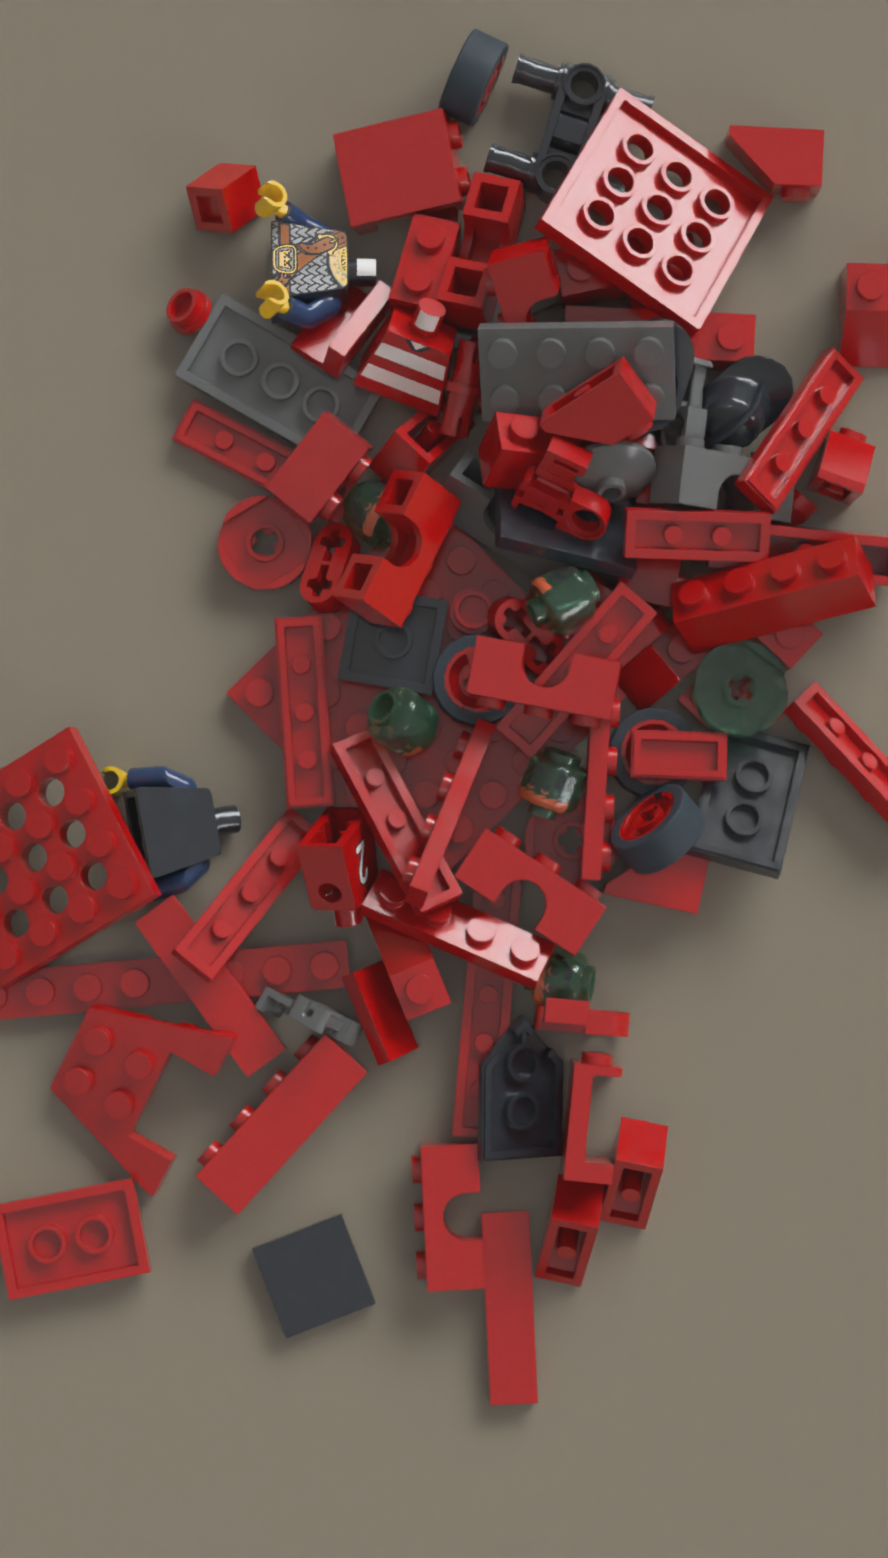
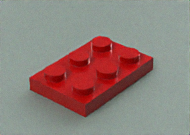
M134 1178L119 1179L0 1203V1255L9 1301L150 1273L152 1269Z

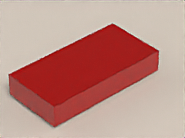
M631 730L629 779L700 782L726 781L727 733Z
M383 961L342 977L378 1066L419 1048Z

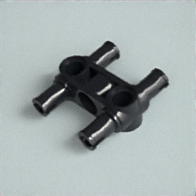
M520 53L511 83H517L551 94V100H554L553 108L538 153L533 152V155L529 156L498 146L492 142L483 172H490L505 178L519 180L523 183L522 188L527 189L526 192L535 194L539 200L548 204L558 188H551L546 185L542 174L550 169H557L563 172L564 175L567 174L596 126L599 116H602L620 88L624 89L650 109L655 97L614 85L616 80L611 79L612 76L603 74L598 67L590 63L575 65L567 62V64L562 63L561 67ZM577 81H586L593 86L595 95L588 99H581L574 95L571 85ZM608 181L613 189L625 193V186L623 184L619 185Z

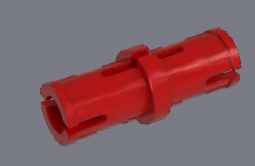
M459 338L451 380H446L444 389L448 390V395L438 432L468 439L476 397L481 398V387H479V347L476 341Z

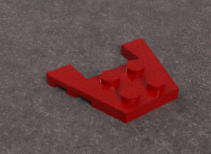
M94 1004L88 1009L50 1089L148 1194L154 1196L160 1190L177 1155L137 1133L135 1128L172 1054L215 1076L224 1064L238 1035L225 1030L215 1032L201 1029L196 1024L186 1022L177 1024L153 1019L152 1015Z

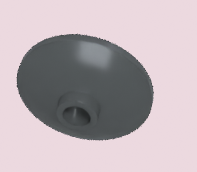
M621 440L615 445L594 443L584 447V449L593 452L584 476L577 475L574 482L601 495L610 505L621 503L638 496L651 485L656 475L655 459L649 450L634 442Z

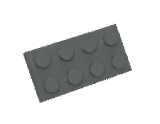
M221 293L207 321L200 329L174 374L181 381L296 447L322 413L327 411L333 413L360 435L382 397L379 394L353 385L357 370L349 365L338 379L334 378L290 349L291 343L297 337L296 335L277 324H272L270 320L263 318L260 314Z
M674 321L479 324L478 347L482 421H492L495 412L542 417L545 406L623 356L657 402L654 420H675Z

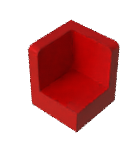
M220 163L185 186L197 230L234 233L258 216L255 211V203L262 196L258 194V189L261 185L255 165Z

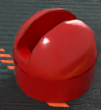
M794 488L791 523H787L790 525L803 524L819 508L796 488Z

